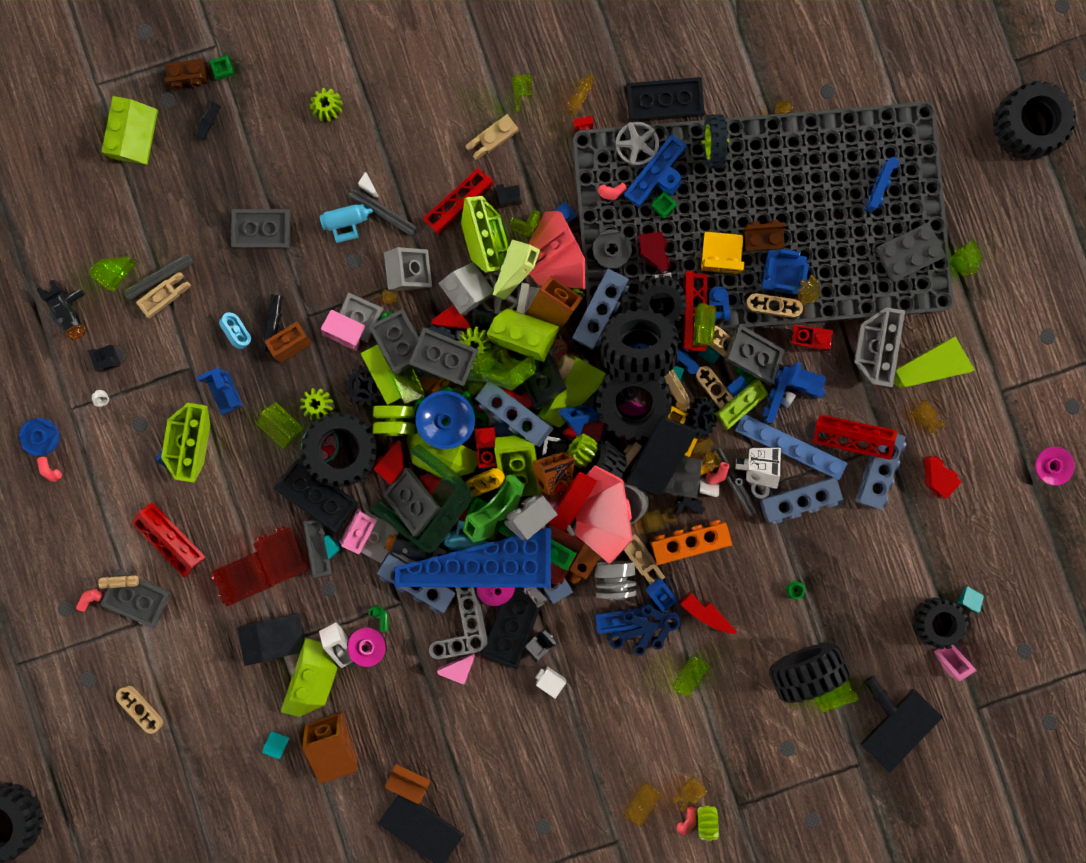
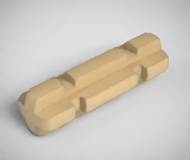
M138 576L100 578L98 581L99 588L134 587L139 584Z

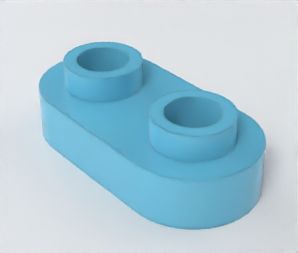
M225 313L219 321L220 327L234 347L244 349L251 341L250 334L236 314Z

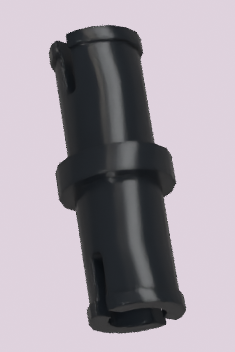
M211 100L209 101L204 114L199 118L201 121L193 135L205 141L211 126L215 124V117L221 108L219 104Z
M871 676L864 681V684L873 694V699L876 702L878 701L886 715L893 714L897 707L890 700L886 689L883 690L875 676Z

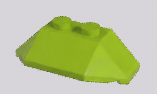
M483 196L466 197L461 226L471 261L485 273L501 271V266L505 261L509 247L501 217L486 202Z
M186 403L184 407L167 420L161 458L174 480L195 483L204 465L210 431L209 411L206 405Z
M417 427L416 434L408 435L406 438L412 464L446 481L473 473L478 465L477 452L463 445L453 449L432 447L421 438Z
M305 638L280 711L281 713L300 717L326 704L338 668L331 656L323 649L322 642Z

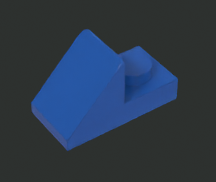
M589 404L559 409L558 412L566 425L578 436H580L584 424L599 421V413Z
M661 578L656 579L645 589L663 613L678 601Z

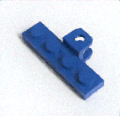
M671 134L624 193V197L640 208L656 186L668 195H673L681 185V175L672 166L686 150L687 145Z

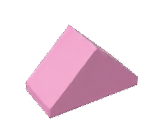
M954 645L950 649L944 648L934 651L948 675L959 682L976 671Z
M470 653L439 667L437 670L438 675L465 684L475 654Z

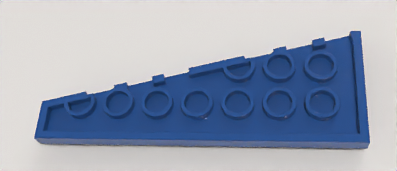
M551 528L537 531L528 540H522L518 536L510 537L446 555L395 567V587L551 588Z

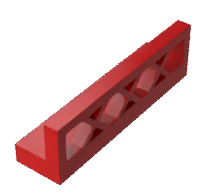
M477 168L422 219L439 236L462 215L465 198L483 196L494 186L493 180ZM479 175L483 180L476 186H472V180ZM469 189V193L462 199H458L459 191ZM447 202H456L448 212H444ZM433 215H442L434 224L429 221Z
M686 271L684 273L683 291L686 297V307H684L685 313L682 324V351H706L703 332L707 323L708 274H694V271ZM694 279H703V287L699 291L694 288ZM695 296L702 300V307L698 310L693 307V298ZM695 315L702 320V325L697 330L693 327V317ZM695 334L701 339V347H692V337Z
M820 414L815 427L813 443L891 460L898 431ZM819 432L827 433L830 438H818ZM841 436L847 437L850 442L846 444L841 443L838 438ZM865 441L869 446L866 448L860 447L858 442ZM880 445L889 446V453L882 452L877 447Z
M153 503L136 514L131 524L184 578L190 574L195 566L205 559V556Z

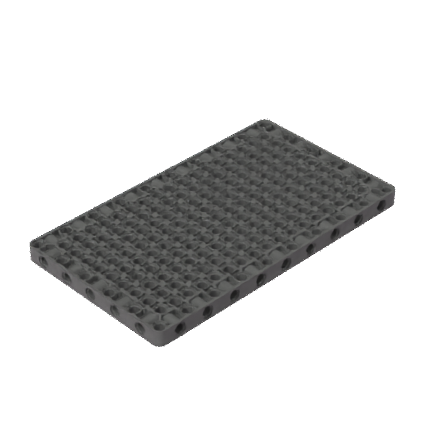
M929 102L725 118L729 143L726 156L727 162L720 173L716 172L714 168L708 169L706 165L704 144H701L704 136L705 120L649 125L655 129L656 133L661 134L663 137L659 140L658 151L671 134L687 145L683 156L679 157L672 166L674 170L682 169L685 175L681 176L679 188H684L686 194L681 195L676 190L673 195H669L678 205L664 219L650 207V204L660 195L657 186L640 208L628 199H622L621 196L616 200L604 201L598 193V188L601 185L615 188L621 182L628 189L638 177L637 174L642 172L648 164L632 165L617 159L619 154L616 150L615 138L623 127L581 130L575 133L573 137L582 254L585 258L586 309L593 298L590 295V291L598 289L607 271L606 268L600 267L595 259L592 260L587 257V253L593 249L596 238L606 230H618L622 234L627 229L633 232V236L627 238L630 240L635 255L630 256L625 265L615 270L618 274L629 279L627 282L629 287L636 286L639 288L640 285H644L643 281L646 279L649 281L652 275L661 273L657 270L653 274L646 271V266L649 264L640 258L638 236L643 234L642 230L644 228H649L652 233L662 232L661 228L664 226L669 227L671 230L670 234L663 233V237L667 238V245L671 246L673 250L671 253L665 252V255L669 256L670 264L674 266L673 272H666L671 273L672 280L676 279L683 288L684 273L689 271L684 268V263L689 262L693 265V270L690 271H694V274H708L707 279L712 280L713 288L717 286L725 288L728 292V297L734 299V305H729L730 321L717 319L716 326L720 327L723 331H732L739 324L747 329L791 326L794 324L803 325L869 319L886 307L903 310L900 308V301L906 305L904 316L941 313L949 310L953 305L954 298L936 113L934 106ZM919 111L923 112L925 117H922ZM881 114L886 115L888 121L884 120ZM843 118H848L850 124L845 123ZM805 121H810L813 127L807 126ZM767 124L774 125L775 130H770ZM634 126L639 136L649 131L644 127ZM729 127H735L738 133H732ZM629 128L621 135L625 140L631 139ZM697 130L700 136H694L691 131ZM902 131L908 134V138L903 136ZM883 133L888 134L890 139H886ZM652 135L645 143L654 151L655 139ZM864 135H868L871 141H867ZM845 136H849L852 139V143L847 142ZM826 138H831L833 140V144H829L826 141ZM583 139L587 144L580 146L577 142ZM807 139L813 140L815 145H809ZM788 141H793L796 147L789 146ZM770 142L775 143L776 146H777V149H772V148L769 146V143H770ZM750 144L757 145L758 150H752ZM731 146H737L739 152H734ZM619 147L621 153L630 160V147ZM923 148L928 150L929 155L923 152ZM693 149H699L702 154H694ZM904 150L910 153V157L905 155ZM643 151L639 152V153L644 154V156H645V159H644V160H646V159H648V158L650 157V155H648L647 153H645V152H643ZM885 152H889L891 157H896L899 160V166L892 171L893 177L889 178L891 184L887 191L884 190L882 195L884 201L881 207L876 209L878 212V217L864 209L870 197L869 192L874 187L882 165L890 159L885 155ZM866 153L871 154L873 160H869L866 157ZM847 155H851L854 161H849ZM603 156L606 157L608 161L606 163H601L598 161V158ZM828 156L833 157L835 159V163H831L828 160ZM636 158L635 162H641L644 160H639ZM809 158L815 159L816 165L811 164ZM790 160H795L798 165H791ZM771 161H776L779 167L774 168L771 165ZM752 163H758L760 169H754ZM733 164H738L741 167V171L734 170ZM700 167L704 173L698 174L694 168ZM906 169L911 170L912 176L906 173ZM868 172L874 174V179L868 176ZM849 173L854 174L856 180H851ZM626 174L628 179L625 181L621 180L618 175ZM606 175L609 177V181L602 182L599 177ZM830 175H834L837 182L831 181ZM811 176L817 178V184L811 181ZM582 177H588L590 179V182L584 184L581 182L580 179ZM796 178L799 181V185L793 184L791 179ZM772 180H778L780 187L774 186ZM753 182H760L762 188H756ZM734 183H740L743 189H736ZM715 185H722L724 187V191H718ZM927 186L932 188V193L927 190ZM696 187H704L705 193H699ZM908 187L913 189L914 195L908 192ZM889 189L895 192V196L889 194ZM832 193L838 196V201L832 199ZM850 193H856L857 199H853ZM812 195L818 196L820 202H815ZM793 197H798L801 200V204L795 203ZM775 198L782 201L781 206L775 204ZM755 200L762 201L763 207H758L755 204ZM736 202H742L745 206L744 209L738 208ZM717 203H723L726 210L718 209ZM698 205H705L707 211L701 212L698 209ZM685 206L688 209V213H681L679 207ZM910 206H912V207L915 208V210H916L915 213H912V212L910 211V209H909ZM890 208H894L897 211V215L892 214ZM641 210H649L650 216L644 217L641 214ZM629 211L632 216L624 218L622 212ZM852 211H857L859 218H855ZM609 212L613 218L606 220L603 218V214ZM833 212H837L840 215V220L834 218ZM591 214L594 219L590 222L586 221L584 215ZM814 214H819L822 220L817 221L814 218ZM795 216H801L803 223H798L795 220ZM781 217L785 222V227L783 228L786 240L784 249L805 254L807 257L806 263L809 264L808 279L802 285L801 295H790L791 299L799 300L802 303V313L789 320L786 317L751 312L746 308L745 295L767 293L771 296L783 297V293L761 290L765 264L761 262L760 257H766L767 251L745 252V248L742 246L741 258H747L750 265H744V270L740 274L701 271L703 252L701 243L704 240L705 232L743 235L744 228L738 225V220H743L748 225V223L755 222L760 218L765 221V224H768V221ZM719 222H725L727 229H721ZM928 222L930 224L933 223L936 226L934 233L946 257L937 261L940 264V268H936L934 263L892 283L878 254L875 252V246L878 247L911 231V225L919 227ZM701 223L707 224L709 230H708V231H703V230H701L700 224H701ZM681 225H687L690 231L687 233L683 232L680 228ZM892 226L897 227L898 234L893 232ZM873 228H877L879 230V236L874 234ZM854 229L860 231L861 237H857L854 234ZM835 231H839L842 234V239L835 236ZM817 232L823 235V240L817 239ZM797 234L803 235L804 242H800L797 239ZM685 243L689 244L691 251H685L682 245ZM609 245V249L606 250L617 251V248H614L613 245ZM856 248H859V249L862 250V252H863V255H862V256H859V255L856 253ZM837 250H841L844 253L843 258L837 255ZM818 251L825 254V259L818 257ZM877 265L883 268V274L877 271ZM633 267L637 273L629 275L626 269ZM858 267L864 269V275L858 273ZM839 268L844 269L845 277L839 274ZM820 270H824L826 272V278H822L820 276ZM744 276H748L751 279L750 285L743 282ZM724 278H730L732 286L725 285ZM694 279L697 291L703 287V279ZM917 281L922 283V289L917 287ZM898 282L903 284V291L899 290ZM879 284L885 287L884 293L879 290ZM860 285L866 288V294L860 292ZM707 287V299H708V294H709L710 290L713 289V288H708V287ZM841 287L846 288L847 296L841 294ZM609 289L605 291L607 297H615L609 293ZM822 289L828 291V297H824L821 294ZM627 290L625 296H620L618 302L621 303L619 306L621 314L630 310L631 305H636V294H631ZM803 290L809 292V299H805L802 296ZM653 296L649 304L656 303L659 310H663L668 307V302L672 301V297L655 299V296ZM695 296L693 300L696 302L695 309L698 310L702 307V300ZM754 298L752 304L755 308L757 305H765L766 301L764 299V302L760 303ZM938 298L943 300V307L938 304ZM773 300L769 303V308L772 311H777L779 303ZM795 304L790 307L784 306L782 310L784 313L785 309H791L792 313L798 311V308H795ZM862 304L868 307L867 313L862 311ZM707 305V323H706V328H707V327H711V325L708 323V318H709L708 305ZM599 306L596 309L599 315L607 314V309L604 306ZM722 306L715 307L716 312L722 311ZM824 307L830 310V316L824 315ZM611 313L609 319H615L616 315ZM683 314L680 315L681 319L677 321L679 323L678 335H682ZM747 314L754 316V323L747 321ZM695 315L693 317V327L697 330L702 325V320ZM595 323L589 324L588 330L594 333L593 329L597 325Z

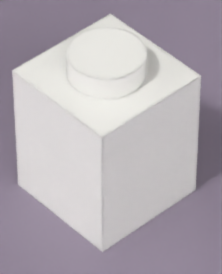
M548 666L544 670L541 668L535 677L537 679L536 686L553 698L558 696L566 684V679Z

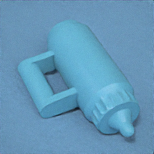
M355 204L324 212L323 215H320V221L323 230H333L336 243L359 238L356 224L368 220L367 216L373 210L365 208L363 204ZM348 226L353 227L352 232L337 234L336 229Z
M459 520L457 530L447 532L444 546L451 550L461 551L490 543V541L484 539L473 542L465 533L460 532L465 522Z

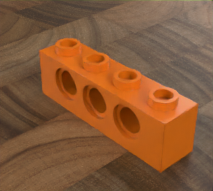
M715 520L709 522V526L702 527V524L690 527L691 530L687 532L681 529L673 531L672 536L665 537L662 534L653 537L654 540L650 541L656 564L660 565L732 546L727 523ZM711 531L713 539L706 542L704 535L706 532ZM689 536H693L695 539V543L691 547H688L685 543ZM670 541L676 543V549L672 552L667 550V544Z

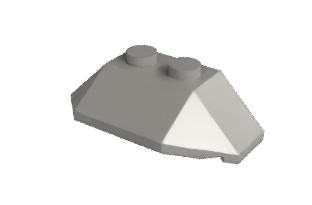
M886 307L860 324L854 363L874 385L893 387L905 310Z

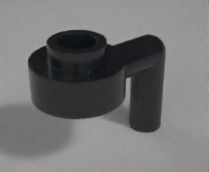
M746 474L740 476L735 481L738 486L745 482L751 485L753 495L760 499L766 498L772 492L771 487L765 486L766 490H762L761 485L748 482Z

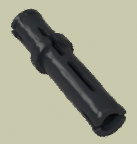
M271 294L270 307L266 314L268 315L264 341L278 332L279 320L282 318L283 296ZM264 342L262 351L270 352Z

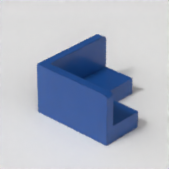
M800 362L789 365V368H792L786 388L817 399L824 397L826 390H823L826 377L801 369L802 363Z
M216 368L196 377L197 381L208 384L220 414L224 415L243 406L228 371Z

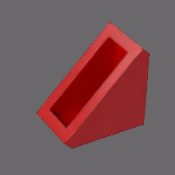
M454 304L432 320V325L437 327L443 326L448 329L467 331V328H471Z

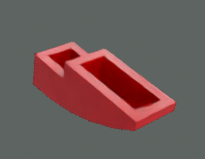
M579 471L561 494L559 502L553 508L558 515L548 523L565 531L584 505L597 480Z
M688 592L678 601L690 614L710 627L730 634L737 632L709 601L702 605L691 592Z

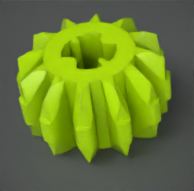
M322 88V93L315 91L317 97H311L313 103L310 104L311 110H314L313 115L315 117L319 116L320 121L326 118L330 122L332 116L337 119L336 113H342L340 107L343 105V102L339 100V94H334L331 88L328 92L325 88Z
M475 327L474 332L471 328H467V333L462 332V339H459L458 342L478 349L476 356L482 359V354L487 355L488 349L491 348V343L488 342L490 339L488 336H484L485 330L479 333L478 327ZM471 342H478V346L472 345Z
M312 388L311 394L308 392L304 393L307 399H300L301 402L305 403V405L300 406V409L306 410L303 415L306 417L310 415V420H315L316 416L319 420L322 418V414H328L326 410H333L332 407L328 406V404L333 403V400L327 399L330 394L328 392L323 394V389H319L317 392L316 389ZM315 400L320 402L318 409L313 407V403H316L314 402Z
M582 434L577 436L575 440H572V443L568 445L569 449L566 453L575 458L574 466L579 468L586 467L596 457L595 453L598 451V443L590 436Z
M710 806L699 807L697 810L699 838L706 841L717 840L719 837L717 809Z

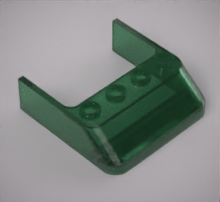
M418 444L411 448L410 452L443 476L430 494L441 507V510L419 536H413L400 517L379 501L372 505L370 510L423 551L431 553L441 545L473 499V494L458 473Z

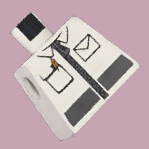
M781 448L749 449L747 459L736 458L735 469L746 470V480L748 482L777 489L780 479Z

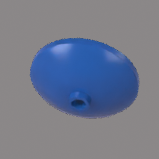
M438 391L430 394L421 402L416 413V427L421 438L432 447L438 449H453L462 445L471 436L475 425L474 411L468 400L452 391ZM447 419L449 424L443 425L441 421Z

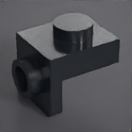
M474 308L471 324L472 331L474 332L475 327H478V332L481 333L482 330H485L484 336H487L492 322L493 311Z
M683 496L682 499H677L673 508L675 509L674 513L680 515L684 506L702 515L705 507L701 506L702 501Z
M543 629L523 649L537 662L557 642L554 640L552 633Z

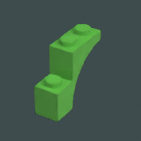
M513 474L506 476L504 484L496 496L480 510L467 515L463 532L473 542L493 537L496 523L508 519L506 515L512 510L518 509L525 485Z

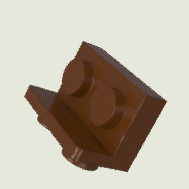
M203 59L165 64L167 78H164V82L171 89L180 90L186 86L200 87L202 84H208L206 66Z
M771 220L767 222L768 224H760L759 221L748 223L743 229L745 252L784 249L783 228L785 227V222L779 223V220Z

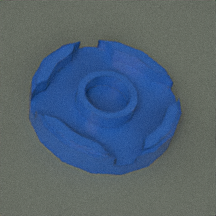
M36 418L27 421L21 427L19 440H21L23 450L28 454L44 456L53 452L58 446L60 440L59 430L50 420Z

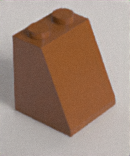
M550 276L538 291L526 315L559 326L560 329L555 337L556 339L583 297Z
M342 712L305 724L302 749L320 784L357 772V756Z

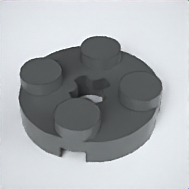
M618 230L602 232L596 238L592 249L593 257L598 265L611 270L625 265L632 251L630 240ZM609 245L617 248L613 255L606 250L609 249Z

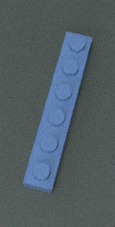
M746 414L739 420L734 430L769 448H781V454L830 477H835L837 480H840L847 465V462Z

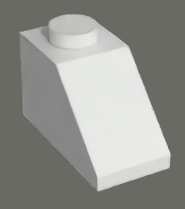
M337 622L319 631L323 649L341 668L353 662L347 651L349 639Z

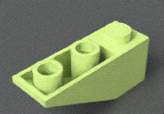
M512 240L507 249V255L501 266V272L492 295L505 300L534 269L540 250L532 245Z

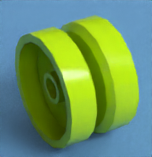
M373 407V417L385 419V422H375L373 424V434H383L385 436L416 434V424L404 422V419L416 417L414 407Z

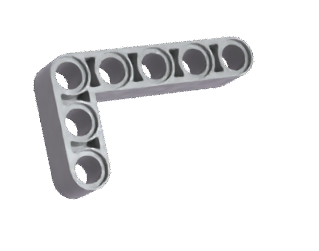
M456 587L464 635L441 639L432 643L429 648L432 658L443 659L475 653L486 647L487 636L477 587H469L468 590L463 587ZM467 599L473 601L474 606L472 609L466 606ZM471 618L477 621L476 628L470 626L469 621ZM474 637L480 639V647H476L473 644ZM455 641H459L462 644L461 651L455 648ZM438 644L443 647V654L437 652L436 646Z

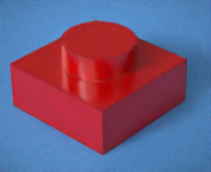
M592 116L573 119L574 132L593 129L594 122Z

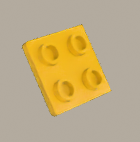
M705 232L701 271L740 274L744 270V262H741L743 235Z

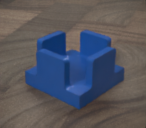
M781 249L779 252L767 251L761 290L800 296L802 285L806 283L809 267V264L806 263L807 257L800 256L801 252Z

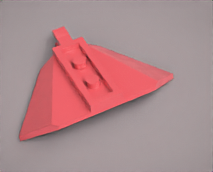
M544 212L528 243L540 250L534 269L528 275H531L539 286H543L549 277L552 276L568 288L585 289V258L562 212Z
M594 466L587 476L597 480L576 515L575 535L606 562L611 564L633 539L630 519H632L629 499H626L623 480L598 466Z

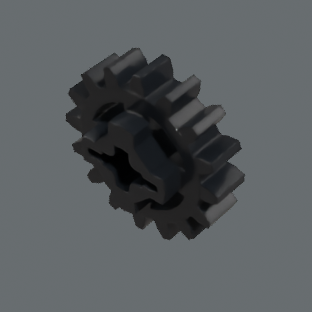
M359 365V371L353 368L354 374H347L350 380L344 382L349 385V388L345 389V392L351 393L348 398H355L353 402L355 404L361 401L360 404L363 407L366 402L369 406H372V401L379 403L378 397L383 396L379 388L377 392L374 391L376 382L373 377L366 378L362 375L364 373L371 374L368 367L366 366V369H364L362 365ZM355 379H356V380H357V384H356V387L354 388V381H355ZM362 380L366 383H370L368 384L369 391L363 388L364 385ZM367 394L370 398H360L359 395Z
M701 396L694 398V402H690L691 408H687L688 415L685 418L688 419L686 425L697 430L696 438L705 439V437H709V433H713L712 427H716L717 417L715 413L717 409H714L715 403L711 402V398Z

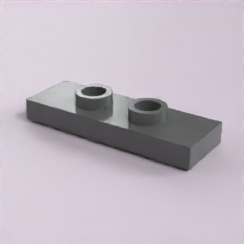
M315 519L303 521L312 578L331 576V564L324 541V526Z

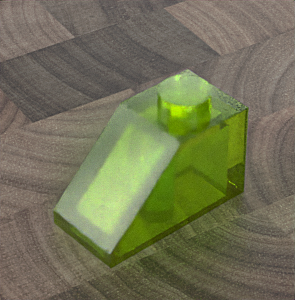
M972 240L964 244L950 257V265L963 276L975 274L981 267L979 263L984 258L977 243Z
M128 256L100 259L93 264L89 275L103 287L114 292L138 262Z

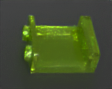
M496 344L473 360L474 377L511 391L532 376L536 369L533 356H529L524 361H519L505 356L503 347Z

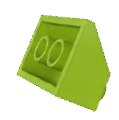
M112 96L102 153L110 159L148 165L158 110L132 99Z
M507 308L494 318L487 336L493 344L544 362L560 327Z
M515 435L496 437L495 455L497 466L504 473L505 479L506 476L513 474L525 485L521 497L542 495V491L537 487L532 461L537 460L534 444Z

